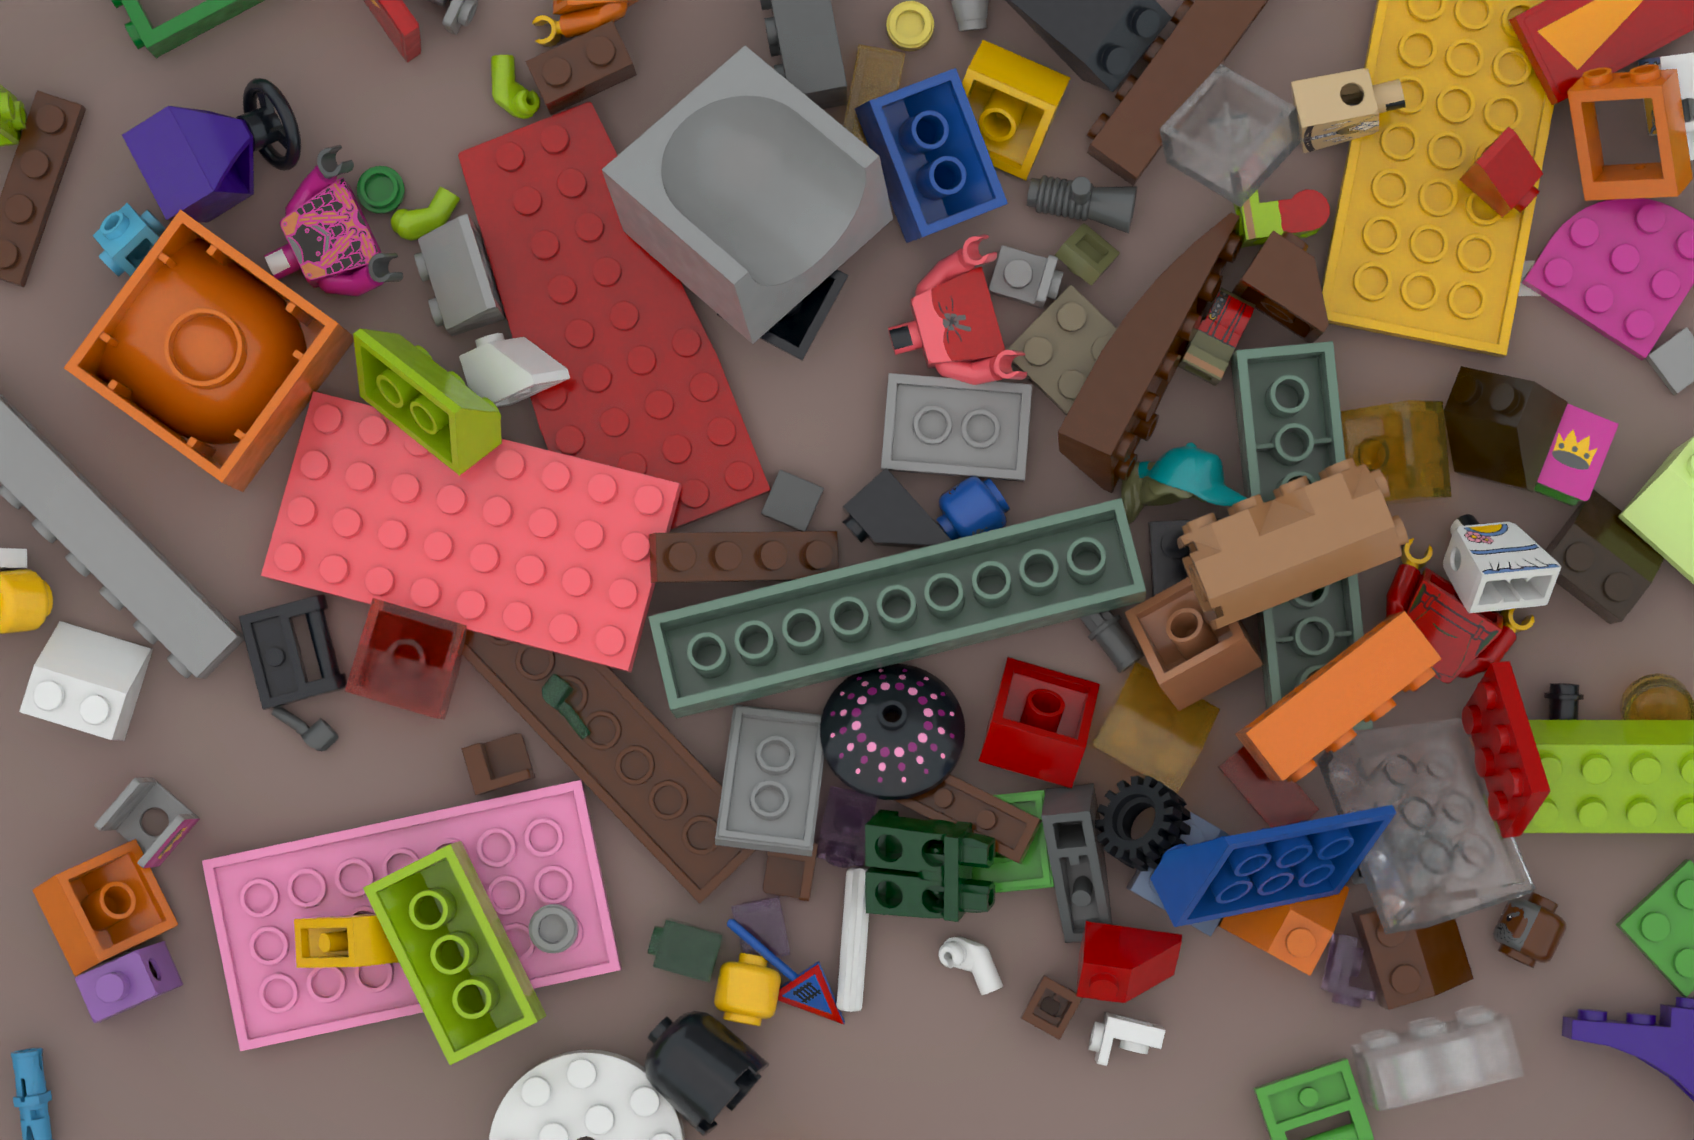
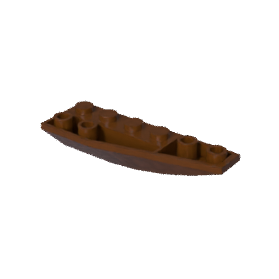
M1231 212L1195 241L1155 280L1133 306L1101 351L1058 430L1059 452L1103 490L1112 493L1119 479L1128 480L1138 457L1134 451L1140 440L1148 441L1156 428L1159 415L1155 412L1183 353L1199 328L1207 303L1215 299L1223 280L1221 274L1226 263H1233L1241 250L1244 237L1239 235V215Z

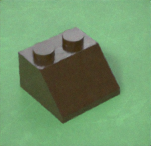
M1461 366L1444 408L1454 472L1463 476L1533 492L1568 402L1535 381Z
M1593 489L1589 500L1582 502L1545 551L1561 565L1556 583L1607 623L1612 624L1624 620L1651 585L1664 558L1618 518L1622 512L1620 509Z

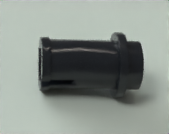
M1550 683V692L1544 694V698L1549 699V720H1578L1579 700L1584 699V694H1579V684Z

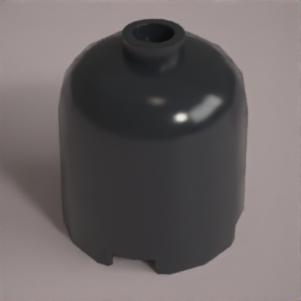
M692 1011L683 1014L674 1022L667 1016L653 1029L648 1039L654 1044L646 1055L644 1069L646 1078L651 1085L702 1136H706L718 1126L715 1119L725 1107L733 1111L762 1076L759 1072L764 1071L769 1066V1063L717 1018L707 1012Z

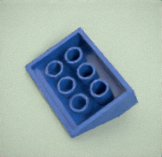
M1393 805L1310 821L1305 820L1273 828H1263L1242 834L1221 836L1193 845H1176L1163 854L1161 862L1150 879L1174 927L1337 895L1397 812Z

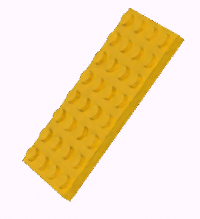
M1377 0L1364 68L1369 70L1372 85L1400 79L1406 107L1379 113L1378 132L1350 140L1321 287L1330 324L1502 358L1507 355L1537 196L1521 213L1513 207L1502 218L1459 179L1508 126L1517 133L1542 171L1554 105H1551L1509 19L1545 0ZM1539 178V180L1533 185V186H1535L1537 189H1538V187H1539L1540 178Z

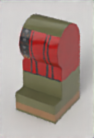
M1221 287L1206 316L1202 318L1199 328L1187 346L1178 367L1216 386L1221 381L1229 365L1233 352L1256 305Z

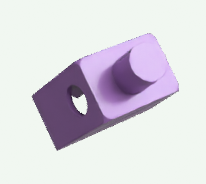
M165 941L133 951L75 978L94 1023H100L183 985ZM149 962H151V964L155 968L157 979L153 976L150 970Z

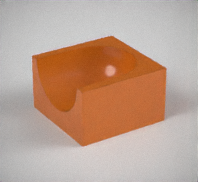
M179 210L64 366V369L217 480L244 492L310 402L313 391H318L353 343L354 338L352 334L335 320L185 212Z

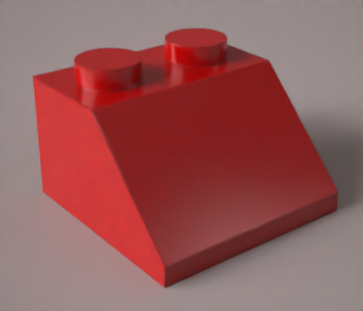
M1007 657L987 726L979 762L1072 788L1086 749L1100 684Z

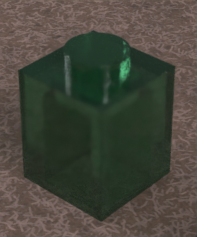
M667 918L664 928L655 925L647 954L656 956L653 964L655 968L710 982L724 933Z

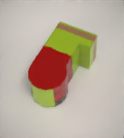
M1309 189L1299 191L1291 199L1263 203L1259 202L1258 190L1240 192L1233 201L1235 214L1240 216L1239 235L1244 237L1241 248L1263 245L1272 231L1280 235L1287 231L1300 239L1308 238L1315 235L1322 228L1330 215V206L1327 199L1320 192Z

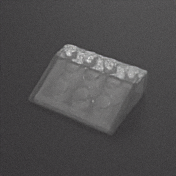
M1462 718L1355 731L1357 736L1334 753L1332 750L1328 753L1325 751L1318 759L1317 763L1338 815L1393 805L1397 812L1359 865L1385 934L1428 928L1530 894L1536 889L1515 838H1502L1497 821H1494L1490 816L1488 810L1489 793L1484 777H1480L1476 771V750L1471 734L1468 735L1463 728Z

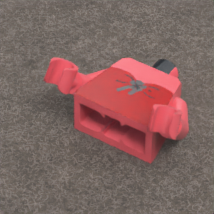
M983 234L968 238L963 248L939 261L917 284L916 296L910 300L914 321L888 327L895 355L922 348L928 368H936L942 377L952 378L972 385L999 381L1003 378L1015 380L1026 378L1027 372L1012 371L1013 359L1018 356L1023 357L1025 353L1023 351L1005 350L983 268H975V265L990 263L997 258V252L989 253L985 256H981L979 253V244L982 240L989 238L988 235Z

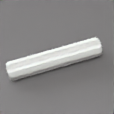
M849 868L846 872L836 1002L837 1008L841 1011L857 1012L862 1009L869 923L865 897V872L868 870L866 868Z

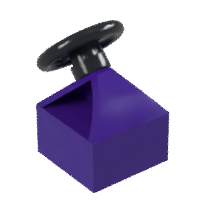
M255 78L247 84L243 93L244 114L236 118L212 111L167 106L122 134L166 220L172 221L179 210H182L197 222L208 223L254 195L253 152L257 150L276 169L285 171L296 166L301 155V136L298 123L286 97L271 81ZM257 98L261 108H257ZM279 141L286 149L285 156L279 154L271 144Z

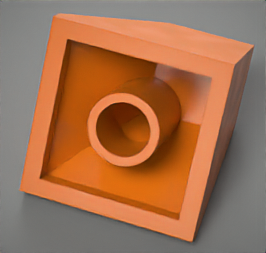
M1344 886L1337 895L1224 917L1218 926L1302 973L1311 976L1334 933L1350 888Z

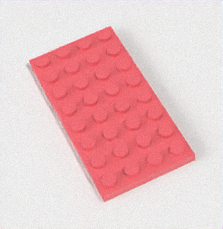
M313 391L261 576L631 673L656 584L651 583L649 534L670 532L682 486L677 482L502 439V444L459 476L373 406Z

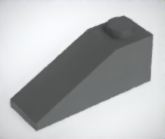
M1094 783L1073 785L1072 788L1065 786L1046 788L1041 818L1065 943L1082 941L1086 921L1113 925L1104 845L1099 843L1096 836L1102 832L1095 828V820L1100 819V815L1097 812L1098 804Z

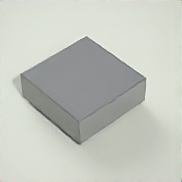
M1687 327L1646 357V360L1673 395L1694 382V336Z

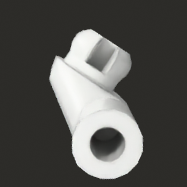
M952 937L947 939L940 947L938 953L940 962L948 968L956 967L972 972L981 995L991 993L1003 987L990 952L984 944L963 937Z

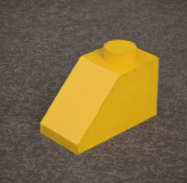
M376 914L294 919L297 968L361 967L399 963Z

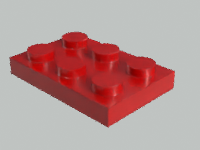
M1510 661L1491 662L1466 706L1463 707L1462 724L1465 732L1468 735L1471 734L1476 750L1475 767L1478 775L1484 777L1489 793L1488 810L1490 816L1494 821H1497L1502 838L1518 837L1522 835L1551 790Z

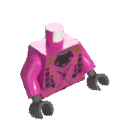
M336 145L320 151L317 165L304 178L285 207V217L279 223L288 244L265 254L264 257L273 276L278 280L301 269L307 282L313 288L320 287L321 290L329 294L358 297L381 286L384 282L401 281L403 273L389 272V262L393 258H397L398 255L396 253L381 252L350 185L343 177L336 180L338 175L348 173L354 168L352 160L337 164L336 153L342 149V146Z

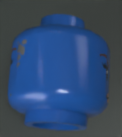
M970 476L940 496L938 502L943 514L936 518V521L951 540L1005 527L1007 523L1005 513L1010 510V507L990 478L982 481L976 476Z

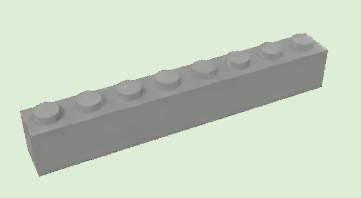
M0 393V482L2 483L0 494L18 510L24 505L36 517L31 523L32 526L50 543L58 539L70 551L65 556L66 560L83 576L87 577L92 573L104 585L99 590L100 594L119 611L125 606L138 619L133 624L134 628L153 645L159 640L171 652L167 657L168 662L181 675L189 678L193 674L196 678L206 679L245 640L243 634Z

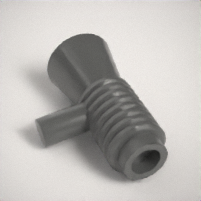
M1043 175L1041 179L1031 178L1027 206L1035 207L1037 213L1056 214L1059 217L1062 215L1064 218L1069 217L1070 219L1075 217L1076 220L1082 219V221L1091 219L1129 234L1135 208L1137 186L1094 187L1085 177H1077L1074 180L1067 181L1064 178L1061 180L1059 177L1054 178L1050 176L1048 178L1047 175Z

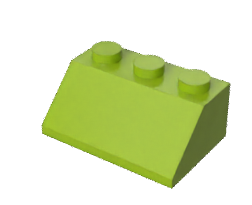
M362 328L353 333L360 397L459 476L502 444L501 414L497 406L486 397L481 398L469 389L458 374L453 371H446L433 361L430 354L422 346H414L397 333Z

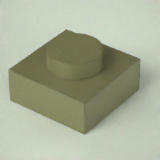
M1083 223L1064 242L1055 256L1066 264L1073 274L1081 277L1092 286L1111 266L1120 252L1088 225Z

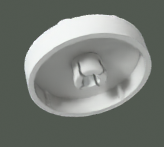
M602 1050L566 1052L553 1056L533 1067L513 1085L503 1098L496 1111L489 1135V1140H577L585 1136L592 1137L594 1140H685L680 1113L651 1085L646 1078L644 1067L625 1056Z

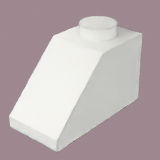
M503 333L487 335L475 340L477 348L459 356L468 388L481 398L486 397L490 399L497 407L513 405L570 379L566 367L525 337L505 340Z

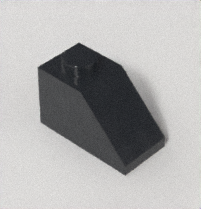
M887 468L843 506L844 512L848 515L843 524L861 543L869 538L875 546L923 548L951 541Z

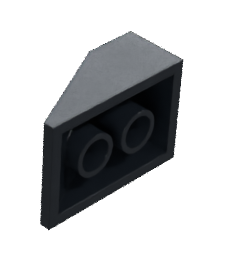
M1005 0L1081 80L1110 92H1114L1172 18L1156 0Z

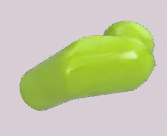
M512 55L492 56L491 80L494 102L515 118L528 119L532 117L540 107V98L535 91H529L515 81V57Z
M439 187L428 208L409 211L405 208L397 210L391 218V227L403 239L410 241L418 240V238L446 224L460 198L445 188Z

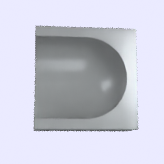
M747 46L742 47L602 169L623 231L752 344L893 220L879 155Z

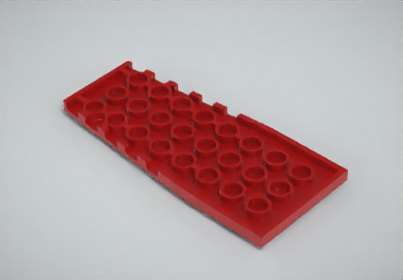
M586 102L461 151L458 157L512 338H527L566 367L570 375V379L530 396L538 425L548 450L680 483L682 488L670 529L672 531L766 494L771 490L719 358L680 280L622 229L602 173V169L618 155L593 104Z

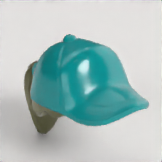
M1192 442L1187 443L1186 446L1168 450L1156 462H1136L1127 481L1122 480L1121 498L1128 524L1136 520L1144 506H1161L1173 504L1184 499L1195 498L1201 502L1232 507L1233 504L1247 499V497L1225 485L1223 464L1219 456L1197 448Z

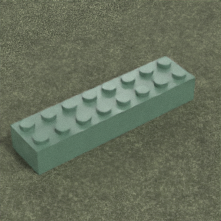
M1333 341L1244 349L1234 352L1230 360L1245 497L1250 498L1260 494L1264 503L1274 500L1276 498L1273 490L1279 488V486L1303 476H1307L1309 483L1312 484L1321 480L1319 472L1331 465L1346 460ZM1357 574L1256 613L1261 660L1264 664L1262 665L1266 710L1364 635ZM1362 720L1353 727V730L1373 729V722L1370 720L1365 723Z

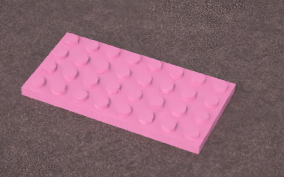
M573 781L203 860L202 865L240 1051L422 1013L423 1010L400 963L361 967L297 968L294 919L375 914L363 887L449 844L459 841L462 842L533 989L621 970L620 957L583 781ZM549 904H560L569 908L575 914L579 925L578 936L575 942L568 949L559 953L541 951L533 944L529 936V923L533 914L541 907Z

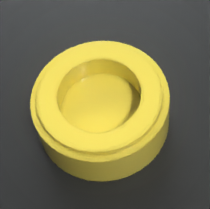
M905 1L899 3L890 11L887 17L886 31L888 38L894 46L903 51H917L925 47L931 40L934 31V19L931 12L919 2Z

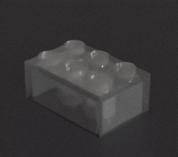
M1484 1005L1456 1011L1457 1019L1445 1022V1020L1438 1021L1437 1017L1408 1023L1410 1031L1400 1034L1390 1032V1029H1380L1362 1034L1363 1043L1351 1045L1365 1103L1380 1112L1524 1076L1509 1017L1493 1012L1492 1008L1485 1009Z

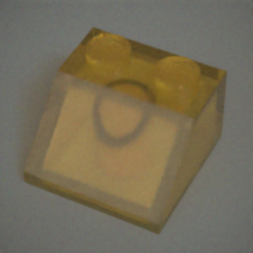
M1406 400L1341 411L1345 459L1353 457L1356 466L1365 464L1370 472L1376 469L1381 470L1390 491V496L1384 498L1387 505L1452 497L1443 401Z
M1136 662L1089 746L1143 777H1153L1178 793L1201 753L1220 709L1200 699L1178 711L1159 686L1153 671Z

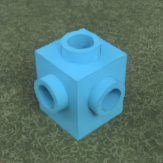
M126 203L119 211L108 215L102 222L100 229L92 236L104 249L99 258L118 277L124 272L131 277L166 228L150 211L146 210L142 215H139Z

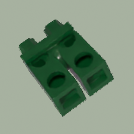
M880 809L865 824V866L870 867L865 872L866 913L919 918H944L945 921L959 922L966 912H988L995 903L994 881L972 879V867H991L995 858V838L972 833L971 822L958 821L955 824L946 820L913 819L899 817V812Z

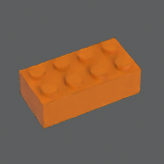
M1405 611L1389 615L1235 735L1271 781L1286 780L1287 783L1290 781L1295 783L1317 766L1313 758L1321 751L1325 750L1328 753L1332 750L1334 753L1356 737L1357 733L1353 730L1356 724L1362 720L1365 723L1370 720L1374 722L1395 707L1397 704L1392 698L1401 690L1404 693L1409 690L1413 692L1434 677L1436 673L1432 666L1442 658Z

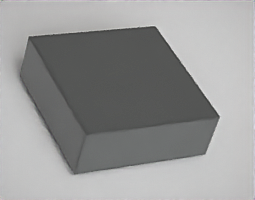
M780 469L761 515L799 531H807L824 488Z

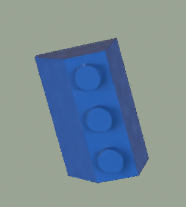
M956 68L872 99L855 108L869 148L880 157L888 197L906 243L1008 204Z

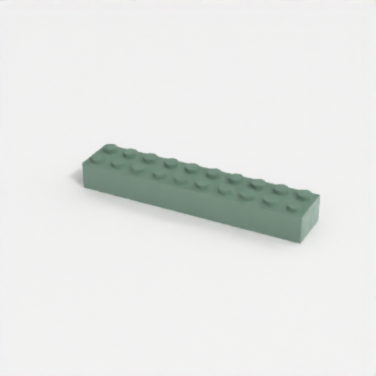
M1122 498L648 616L669 708L677 719L1145 601L1146 588Z

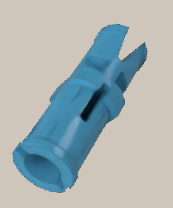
M28 1048L11 1052L17 1096L13 1097L14 1107H19L23 1140H54L52 1139L50 1116L48 1113V1101L52 1100L51 1090L46 1088L42 1048Z

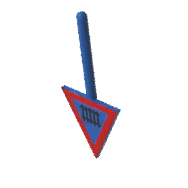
M729 919L727 921V926L789 979L788 982L780 986L778 1001L841 1024L845 1023L841 1011L836 1006V999L819 961L800 974H797L736 920Z

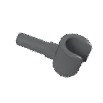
M281 706L275 707L272 711L274 717L296 730V733L301 735L305 743L317 751H326L339 738L338 734L322 718L309 727L304 721Z

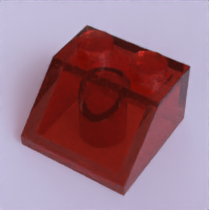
M373 598L345 692L445 720L459 675L467 625Z

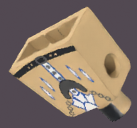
M1367 68L1291 82L1293 111L1303 153L1374 134L1379 131V113L1406 107L1400 79L1372 85Z

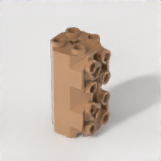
M1352 457L1319 472L1321 480L1312 484L1309 483L1307 476H1303L1279 486V488L1273 490L1276 498L1274 500L1264 503L1261 495L1258 494L1233 504L1232 507L1227 509L1230 516L1217 521L1213 512L1187 522L1186 525L1182 526L1184 535L1177 538L1179 549L1189 546L1190 556L1182 558L1184 568L1203 613L1213 610L1217 616L1216 619L1209 621L1213 631L1402 556L1400 546L1408 543L1409 539L1401 518L1398 515L1392 517L1384 499L1390 496V491L1381 470L1376 469L1370 472L1365 464L1356 466Z

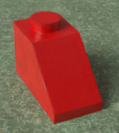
M1508 126L1459 180L1503 218L1513 207L1521 213L1539 194L1540 191L1533 185L1543 175V172L1517 133Z
M1086 921L1079 952L1076 997L1126 1003L1175 974L1182 943V934Z

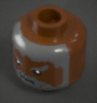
M1534 892L1531 893L1528 900L1521 897L1511 898L1507 902L1493 932L1495 940L1501 944L1498 951L1531 968H1534L1536 962H1549L1567 927L1563 918L1555 914L1558 904Z

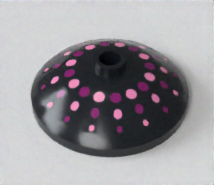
M897 663L853 674L838 685L827 700L821 716V747L831 770L851 789L876 799H909L934 789L954 770L964 747L965 721L957 698L944 682L926 670ZM888 713H897L901 718L897 722H888L884 719V716Z

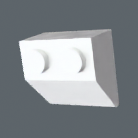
M59 621L34 664L19 712L109 740L124 741L153 649Z

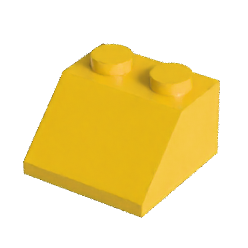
M982 40L966 71L962 85L993 166L1023 180H1027L1055 117L1070 77Z

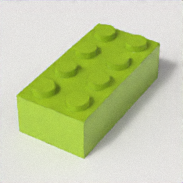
M1529 720L1551 792L1523 833H1694V720Z

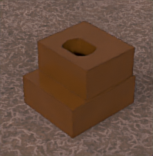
M1043 975L1020 1018L1060 1040L1083 998L1076 997L1074 991ZM1050 997L1059 1002L1060 1007L1057 1013L1051 1015L1041 1009V1003L1044 998Z

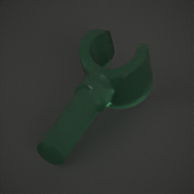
M553 674L542 687L543 699L554 709L558 710L561 716L565 717L580 739L583 740L591 732L574 709L565 702L574 689L558 675Z

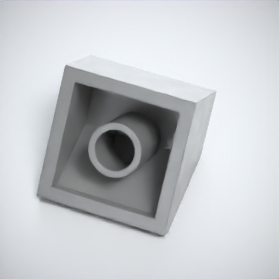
M468 214L459 216L418 238L422 252L414 254V258L422 281L431 280L436 297L429 299L428 303L437 327L445 325L446 331L451 336L506 319L479 230Z

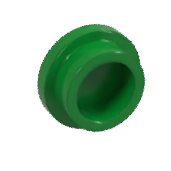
M375 166L366 170L359 178L357 196L360 203L370 212L387 214L397 209L402 203L405 196V185L401 176L392 168Z

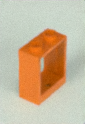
M1647 64L1637 66L1629 72L1612 73L1611 68H1595L1584 72L1582 77L1567 91L1585 201L1678 197L1692 181L1693 176L1677 69L1660 70L1658 65ZM1652 98L1661 162L1604 165L1594 101Z

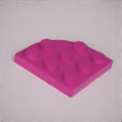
M1645 198L1613 199L1598 202L1576 213L1555 231L1521 283L1642 361L1648 356L1694 284V220L1669 205Z

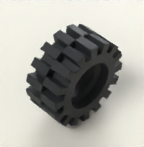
M1138 775L1131 776V785L1122 780L1116 784L1120 792L1115 794L1109 790L1105 794V797L1110 800L1108 806L1099 804L1097 812L1103 815L1104 819L1095 820V828L1102 832L1096 836L1099 843L1105 846L1103 849L1130 868L1134 869L1135 867L1139 871H1148V866L1155 870L1161 862L1163 854L1168 849L1176 845L1186 844L1180 839L1181 834L1190 835L1191 827L1183 822L1191 819L1190 811L1184 808L1187 805L1184 799L1162 782L1149 776H1145V779ZM1154 808L1155 819L1150 830L1141 838L1132 839L1131 828L1136 817L1145 809Z

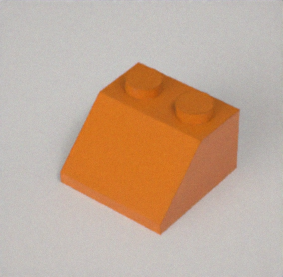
M136 839L56 874L32 890L75 977L178 926L176 918L151 868H142L137 864L144 854Z

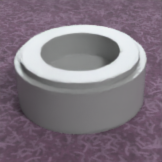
M549 904L541 907L533 914L529 923L531 941L538 949L546 953H559L568 949L578 936L579 925L575 914L569 908L560 904Z

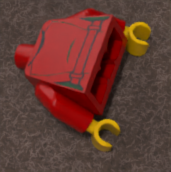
M1414 538L1409 539V542L1401 550L1402 556L1400 557L1403 564L1398 566L1386 595V618L1389 615L1402 611L1408 614L1442 658L1432 666L1436 673L1434 677L1440 681L1449 684L1456 677L1467 679L1487 671L1491 662H1500L1516 641L1517 636L1515 633L1527 630L1533 626L1535 622L1533 614L1525 617L1521 625H1518L1513 620L1515 609L1502 610L1500 614L1495 611L1468 613L1452 583L1427 567L1422 574L1418 570L1424 567L1432 557V547L1428 546L1423 559H1415L1409 551Z

